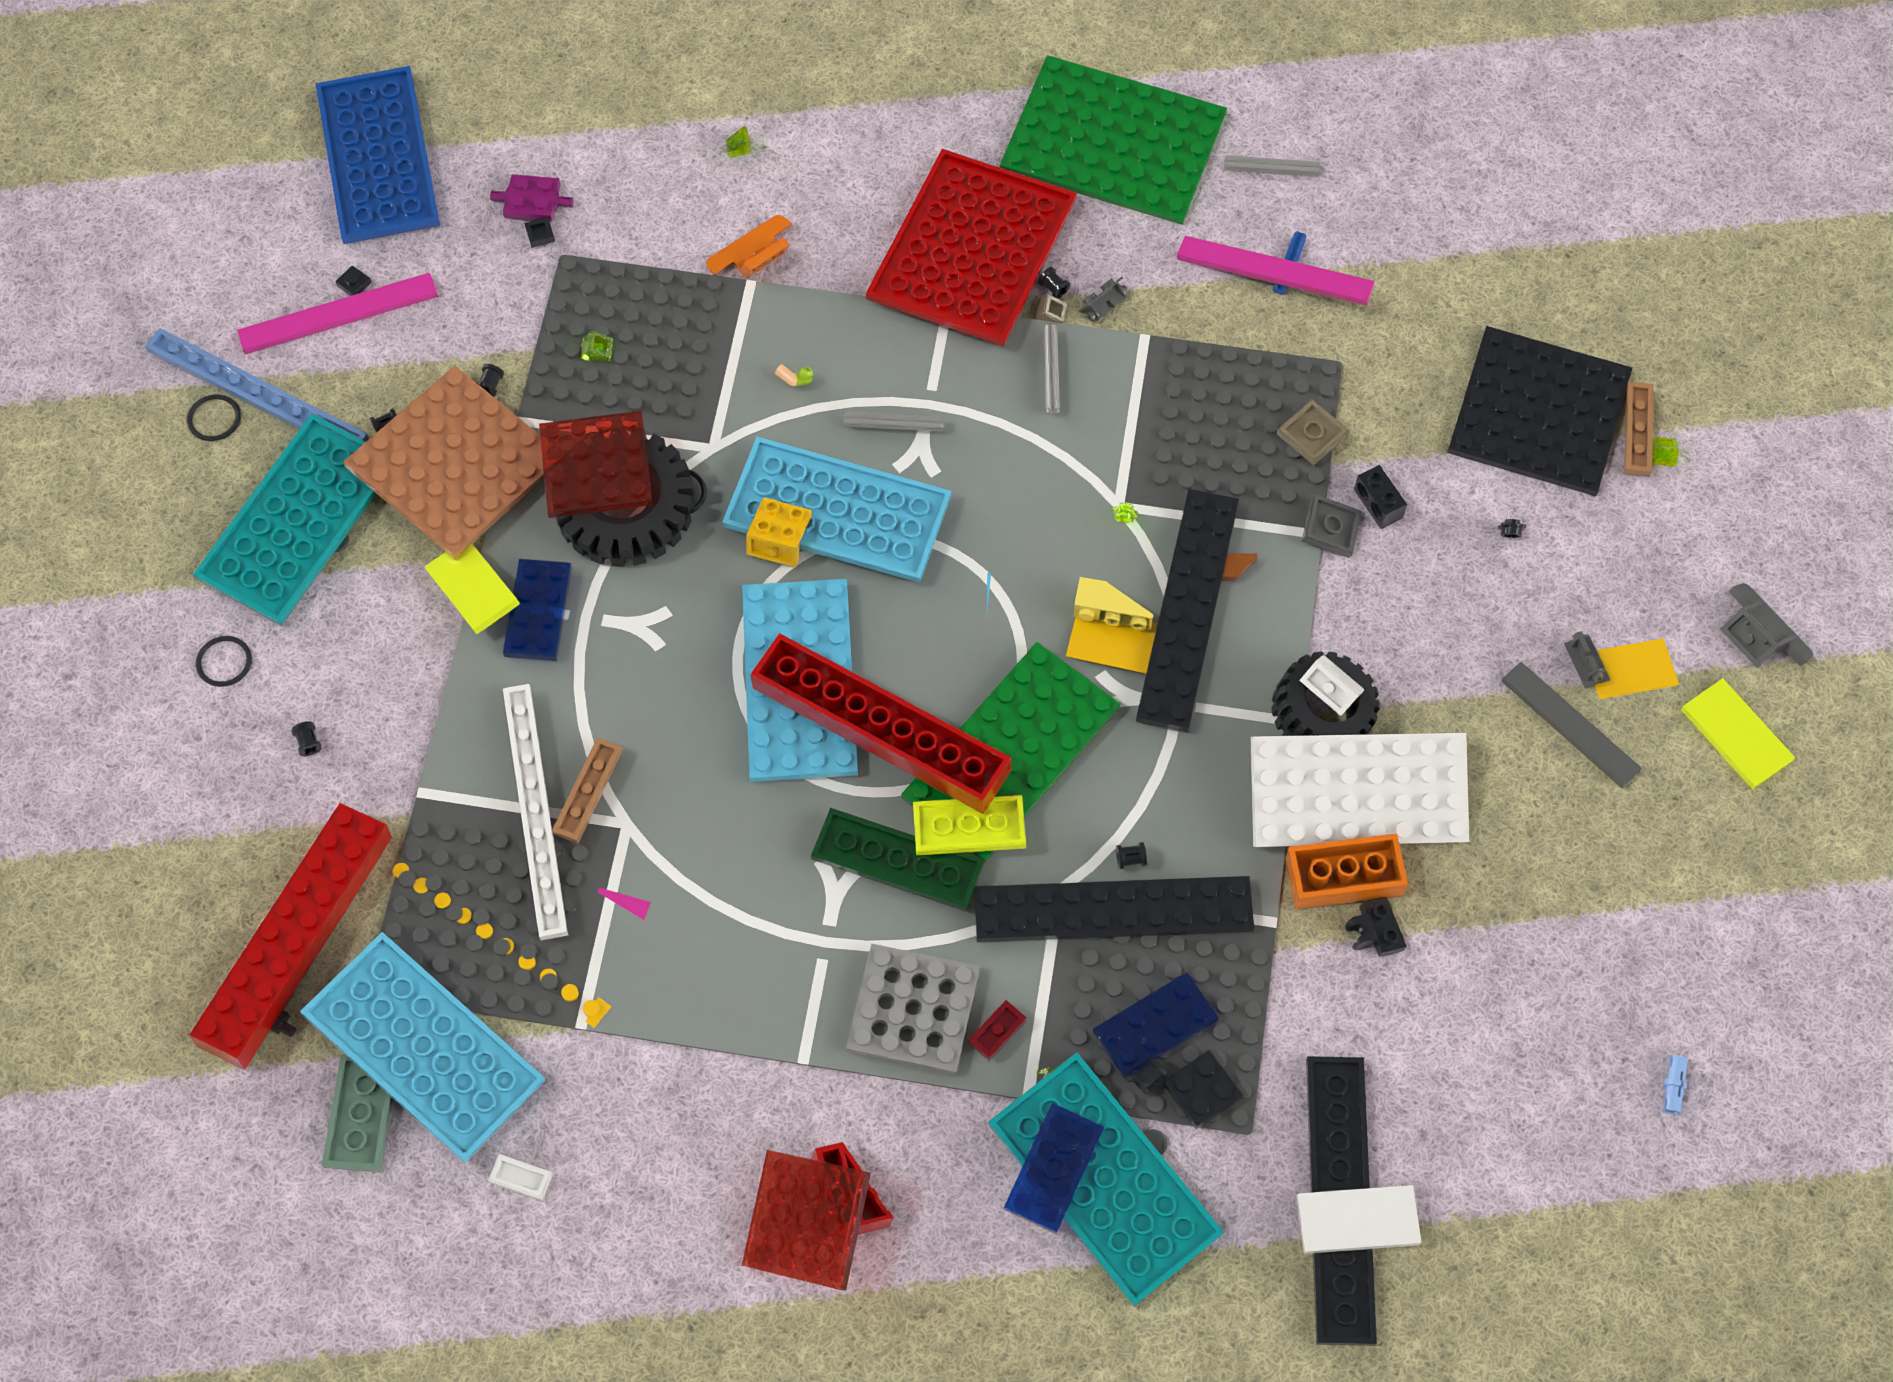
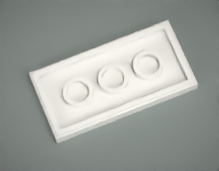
M1413 1185L1300 1193L1296 1196L1304 1254L1416 1246L1422 1243Z

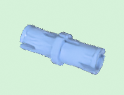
M1673 1055L1670 1056L1668 1076L1664 1080L1666 1090L1662 1111L1671 1115H1681L1683 1093L1687 1090L1685 1076L1688 1058Z

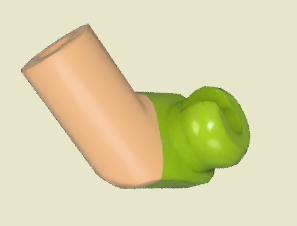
M782 364L775 371V375L790 386L808 385L813 380V370L806 366L801 368L800 372H792Z

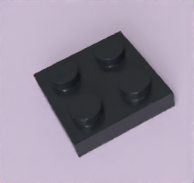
M1210 1050L1163 1080L1162 1083L1195 1129H1198L1243 1097V1094Z

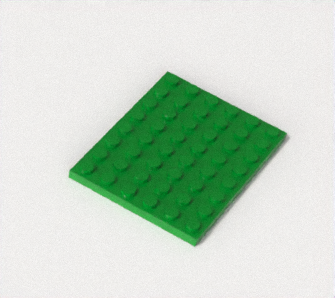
M1047 55L999 167L1084 196L1183 225L1225 119L1227 107Z

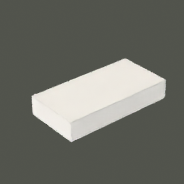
M499 1154L488 1182L542 1201L553 1173Z

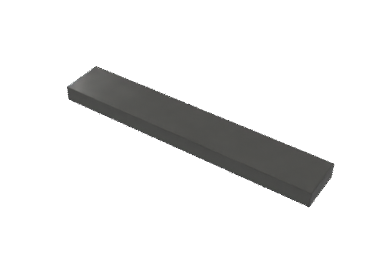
M1522 662L1517 664L1503 677L1501 681L1618 786L1623 788L1640 772L1642 768Z

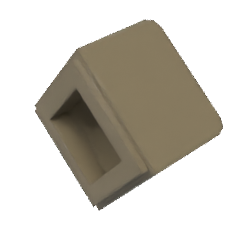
M1046 294L1037 301L1034 319L1064 323L1067 303Z

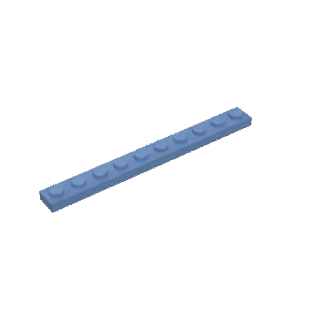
M161 328L145 346L149 353L299 430L312 413L365 442L369 439L367 433Z

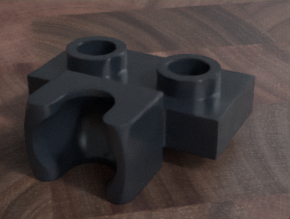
M1387 897L1362 903L1359 907L1362 915L1352 917L1345 925L1346 931H1357L1361 934L1357 942L1352 945L1354 950L1364 949L1374 944L1378 956L1381 957L1404 951L1407 948Z

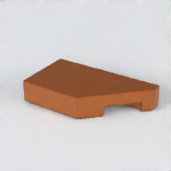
M1257 553L1227 554L1222 581H1236L1251 564L1257 561Z

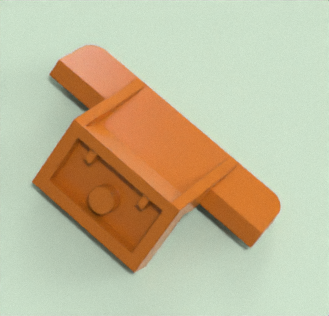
M782 215L773 216L709 257L706 261L707 268L712 275H716L733 264L745 278H748L786 253L789 243L784 237L777 241L775 236L791 227L792 223Z

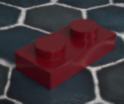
M1005 1000L969 1038L968 1043L990 1061L1025 1024L1027 1017Z

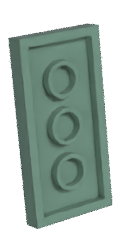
M341 1054L322 1166L327 1169L381 1172L393 1098L344 1054Z

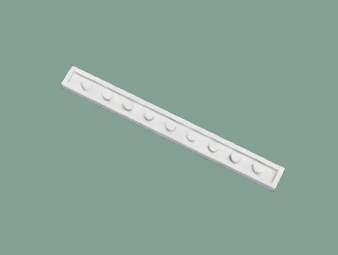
M530 684L503 688L540 940L567 936L568 930Z

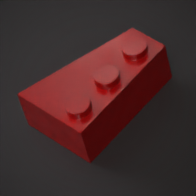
M840 1142L815 1148L811 1160L833 1240L836 1241L890 1227L894 1219L893 1215L889 1210L887 1211L874 1187L870 1186L862 1174V1169L845 1144Z

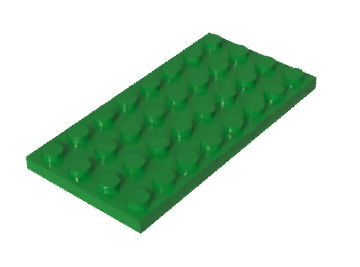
M1036 642L959 730L1011 757V772L995 797L1022 795L1025 818L1116 713L1121 703L1040 643ZM915 778L901 794V798L911 806H913V802L954 799L918 778ZM996 850L972 853L977 857L985 859L986 863Z

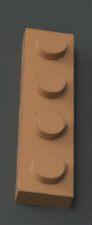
M1627 383L1624 474L1650 477L1652 473L1654 384Z
M597 737L552 829L553 835L577 844L579 843L622 754V746Z

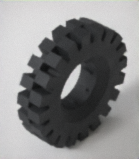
M624 428L611 429V438L605 439L603 432H599L590 436L592 445L587 446L583 441L572 448L574 457L566 454L559 463L561 472L555 471L552 480L554 490H551V502L558 527H560L561 534L567 543L572 542L575 551L582 556L588 552L591 561L604 564L605 559L610 558L611 565L625 567V560L632 558L635 566L647 563L646 554L651 553L654 559H657L666 553L665 545L667 543L674 547L682 539L680 530L687 532L692 521L690 511L694 513V490L685 459L681 460L680 452L672 444L666 447L664 438L654 433L650 439H647L645 430L632 429L631 436H625ZM621 480L639 482L644 485L646 491H650L651 497L647 500V506L640 513L635 514V516L624 519L612 518L605 515L602 508L597 507V501L601 499V492L610 484Z

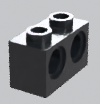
M1380 465L1357 476L1354 491L1380 529L1403 519L1407 503Z

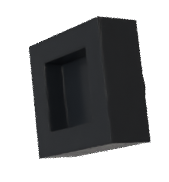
M548 217L524 223L531 248L555 242Z
M353 265L335 281L337 287L350 296L362 293L372 283L370 277Z

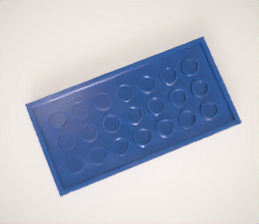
M406 66L315 83L343 244L440 226L411 67Z

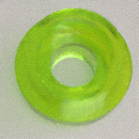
M1119 503V506H1114L1112 509L1114 513L1113 518L1119 522L1133 523L1134 518L1138 516V511L1134 509L1133 505L1128 503Z

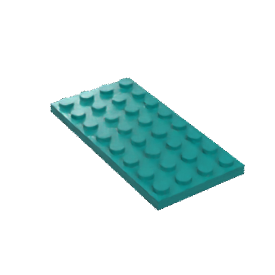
M311 413L193 573L194 578L282 626L377 494L349 471L343 462L360 448L365 441Z
M1078 1053L1071 1056L988 1121L990 1128L1133 1307L1224 1234L1220 1226Z

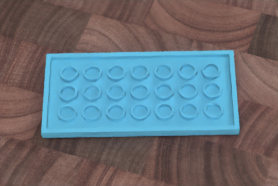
M756 437L722 525L724 528L747 534L763 498L812 510V516L800 541L799 549L920 583L949 505L952 491Z
M847 579L742 585L750 782L858 776L857 747L855 744L754 690L750 676L779 633L852 672Z
M383 932L300 1011L305 1019L464 1164L545 1082V1077Z

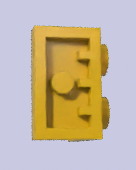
M763 498L746 534V555L796 568L799 561V544L812 516V510Z

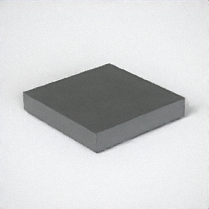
M1314 494L1310 499L1302 542L1350 558L1354 550L1361 510Z

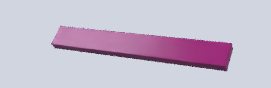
M1186 235L1177 254V260L1366 306L1375 285L1373 280Z
M426 273L241 328L237 332L242 349L245 354L438 296L431 274Z

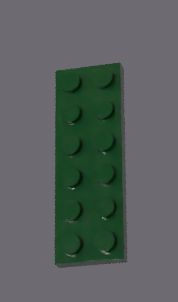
M833 808L829 809L811 854V860L963 911L968 909L974 888L977 885L985 863V859L965 852L916 855L914 835Z

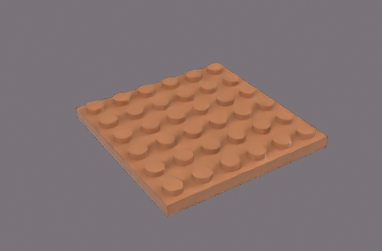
M454 365L343 462L349 471L455 560L555 470L564 458V455Z

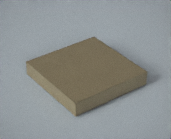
M1312 399L1277 429V435L1314 466L1349 435V430Z

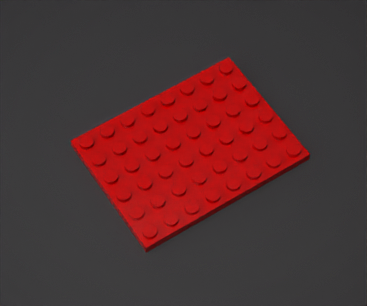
M941 149L866 291V299L1004 347L1077 199V193Z

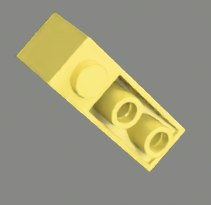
M1080 577L1074 604V617H1079L1084 621H1103L1112 626L1120 624L1131 626L1136 630H1151L1153 614L1106 581Z

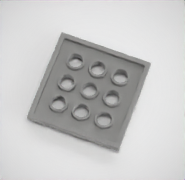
M871 943L846 1045V1052L957 1075L980 966ZM889 971H896L901 977L897 982L889 983L885 980L884 976ZM922 976L926 978L928 984L922 989L915 988L912 985V980L915 977ZM944 982H950L955 986V990L953 993L946 995L940 992V985ZM883 997H890L893 999L894 1005L890 1009H882L878 1005L879 1000ZM909 1003H918L922 1008L920 1013L917 1015L908 1014L905 1008ZM936 1009H946L949 1017L944 1021L936 1020L933 1017ZM877 1023H883L888 1027V1031L882 1036H877L872 1032V1027ZM904 1029H911L915 1032V1038L909 1042L903 1041L899 1037L900 1032ZM931 1035H939L943 1039V1043L939 1047L934 1048L928 1045L927 1039Z

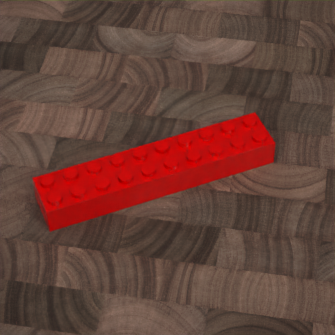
M781 633L778 634L750 674L754 690L984 814L1011 772V757Z
M342 803L338 804L190 1032L189 1036L196 1047L243 1070L247 1068L270 1032L277 1017L282 1013L391 840L392 836L387 824Z

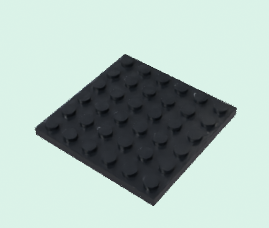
M1486 326L1447 453L1597 496L1633 367Z

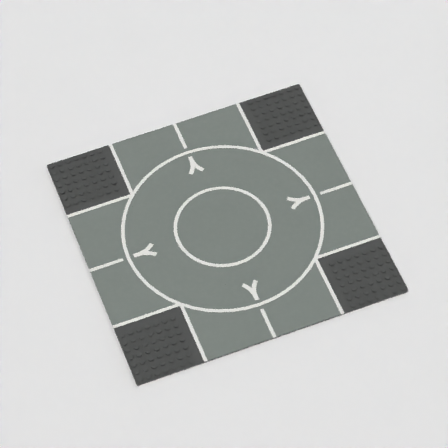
M561 255L517 417L564 456L567 454L571 457H574L572 448L581 441L587 446L592 445L590 436L599 432H603L605 439L611 438V429L624 428L625 436H631L632 429L645 430L647 439H650L654 433L664 438L666 447L672 444L680 452L681 460L685 459L689 470L701 476L706 484V499L697 511L690 514L692 521L687 532L680 530L682 539L674 547L667 543L664 555L654 559L651 553L646 554L647 563L635 566L632 558L625 560V567L612 566L610 558H606L604 564L591 561L588 552L582 556L574 550L572 542L567 543L561 534L560 527H558L551 502V490H554L552 480L555 471L561 472L560 466L553 470L487 530L481 555L517 598L520 605L477 635L465 619H463L399 863L408 865L409 871H404L400 874L399 878H394L380 933L383 932L475 1014L1018 1099L1071 1056L1078 1053L1130 1117L1186 1126L1193 1125L1162 1084L1165 1079L1161 1078L1149 1088V1093L1145 1095L1133 1082L1130 1074L1132 1072L1137 1073L1149 1063L1148 1059L1153 1057L1169 1077L1210 1050L1243 1094V1097L1199 1128L1243 1135L1251 1134L1255 1115L1286 846L1253 847L1251 737L1282 736L1283 730H1278L1274 723L1277 716L1274 717L1272 715L1271 707L1274 704L1272 696L1288 668L1294 662H1297L1300 657L1309 653L1321 548L1302 542V536L1311 497L1317 494L1327 498L1332 456L1331 450L1313 466L1277 435V429L1312 399L1336 419L1342 363L1335 360L1018 317L1003 347L872 302L862 295ZM1046 324H1055L1057 326L1060 411L1058 414H1048L1046 412L1044 326ZM585 340L610 341L608 360L583 359ZM782 364L792 372H800V369L806 366L813 370V380L808 385L790 386L775 375V371ZM847 411L944 417L943 431L846 427L843 421L844 413ZM756 437L951 490L952 496L921 582L917 583L799 549V561L796 568L746 555V534L724 528L722 521ZM690 475L696 505L702 491L699 482ZM629 480L617 481L607 486L601 492V499H598L597 507L602 508L603 513L609 517L618 519L630 518L640 513L647 506V500L650 499L651 493L646 491L644 485L639 482ZM1188 489H1194L1239 499L1227 554L1257 553V561L1251 564L1236 581H1221L1189 731L1187 733L1136 722L1146 674L1066 657L1075 621L1073 616L1074 604L1080 577L1108 582L1152 613V622L1158 623ZM987 573H991L987 610ZM847 579L852 672L957 729L967 721L1036 642L1040 643L1121 703L1120 708L1024 818L1026 848L996 850L987 862L984 863L976 886L1250 876L1254 931L977 942L974 893L967 911H963L811 860L812 851L830 808L915 836L913 806L902 799L901 794L916 777L856 745L858 776L750 782L742 585ZM530 684L552 829L597 737L620 745L623 749L579 843L577 844L553 835L568 935L540 940L503 694V688ZM1144 842L1147 866L1136 864L1119 869L1116 858V845L1127 847ZM965 852V853H968V854H971V855L976 856V855L973 854L972 852ZM418 878H426L427 892L420 894L414 890L413 885ZM599 887L651 902L645 920L598 893ZM447 893L451 898L450 905L444 909L436 907L434 903L436 895ZM461 908H468L472 913L471 920L466 924L457 922L463 914ZM488 923L493 928V934L488 939H482L476 934V929L479 925ZM503 938H509L514 943V950L508 955L506 953L510 949V944ZM871 943L980 966L957 1075L846 1052V1045ZM520 956L525 959H532L534 957L536 960L534 968L531 970L521 969L518 963ZM552 969L556 972V975L552 973L545 974L540 980V974L543 970ZM889 971L884 976L885 980L889 983H895L901 977L896 971ZM922 976L915 977L912 980V985L917 989H922L928 984L926 978ZM944 982L940 985L939 990L941 993L948 995L954 992L955 986L950 982ZM568 984L575 985L579 991L578 998L572 1002L565 1001L561 995L562 988ZM599 997L612 1007L593 1028L586 1023L588 1016L583 1011V1005L586 1001H596ZM883 997L879 1000L878 1005L882 1009H890L894 1005V1001L890 997ZM1007 1000L1027 1017V1021L999 1052L988 1061L968 1043V1040L998 1007ZM915 1002L909 1003L905 1008L906 1012L910 1015H917L922 1009ZM939 1008L934 1011L933 1017L938 1021H944L949 1017V1013L946 1009ZM877 1023L872 1027V1032L877 1036H882L888 1031V1027L883 1023ZM904 1029L900 1032L899 1037L901 1040L909 1042L915 1038V1032L911 1029ZM931 1035L928 1037L927 1043L935 1048L943 1043V1039L939 1035Z

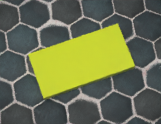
M473 544L455 560L445 552L424 567L476 635L520 605L517 598Z
M1723 678L1681 708V711L1752 790L1795 759L1793 754Z
M1022 795L994 797L984 814L956 799L913 802L916 855L1026 848Z

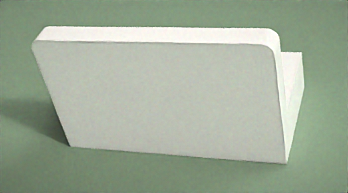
M1324 655L1317 659L1299 680L1340 716L1344 714L1364 691L1359 684Z

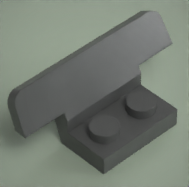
M1748 584L1736 585L1728 591L1743 608L1725 623L1720 630L1755 667L1761 666L1778 649L1782 648L1800 667L1812 658V650Z

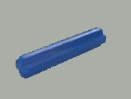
M1294 232L1284 259L1298 262L1307 237L1305 233ZM1274 284L1273 291L1274 293L1284 295L1288 286Z

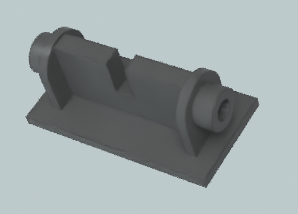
M1120 277L1115 282L1112 278L1100 287L1103 292L1098 296L1093 292L1082 301L1085 306L1079 312L1085 309L1088 312L1086 316L1091 322L1100 320L1102 316L1111 310L1105 303L1106 301L1114 308L1127 298L1129 290L1126 286H1121L1118 283L1123 277Z
M1579 631L1573 635V640L1564 643L1585 689L1610 681L1609 675L1589 634L1586 635Z

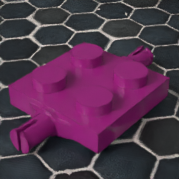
M512 174L506 191L491 190L490 193L491 201H505L503 208L504 218L537 220L548 217L549 222H552L554 212L558 206L573 208L574 204L573 197L559 196L560 178Z

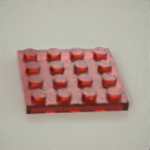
M642 410L539 423L549 518L653 505Z
M767 1150L741 1266L846 1291L871 1172Z

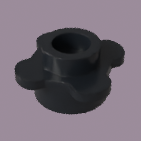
M1505 519L1498 526V529L1501 530V536L1509 538L1522 537V531L1526 528V525L1520 524V520Z

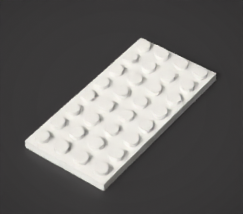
M1466 733L1251 737L1253 847L1300 846L1396 833L1399 844L1469 842Z

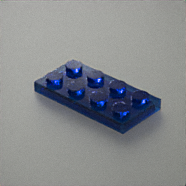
M519 559L513 595L517 598L520 605L511 610L509 614L503 648L504 657L557 661L571 578V563Z
M1188 972L1093 1028V1033L1122 1077L1125 1078L1149 1063L1148 1059L1150 1057L1154 1059L1160 1057L1217 1022L1219 1017Z
M1051 1103L1003 1210L1057 1234L1104 1127Z

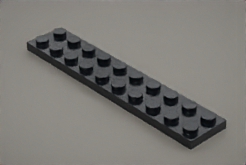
M1188 489L1136 722L1187 733L1189 731L1238 508V498Z
M1250 876L975 886L974 888L977 942L1254 931Z
M1307 1056L1306 1078L1311 1193L1370 1188L1364 1057ZM1373 1249L1313 1253L1316 1345L1376 1346Z

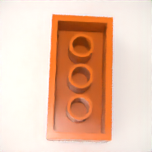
M1397 833L1288 847L1285 857L1295 910L1377 900L1385 897H1401L1408 886Z

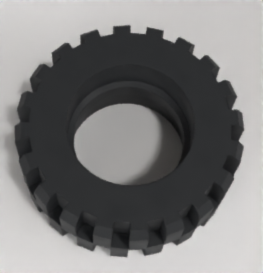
M1322 651L1313 652L1311 657L1306 654L1288 668L1273 693L1272 702L1274 704L1271 710L1274 717L1277 716L1274 722L1276 728L1283 730L1282 736L1368 735L1378 719L1377 713L1380 710V702L1376 700L1379 696L1376 686L1372 687L1371 685L1374 680L1369 673L1365 675L1362 671L1364 667L1359 663L1357 665L1350 662L1351 658L1345 655L1341 658L1337 656L1338 653L1330 651L1326 655ZM1323 655L1364 689L1363 693L1346 710V720L1342 722H1328L1317 717L1309 709L1305 701L1304 690L1309 688L1299 681L1314 662Z

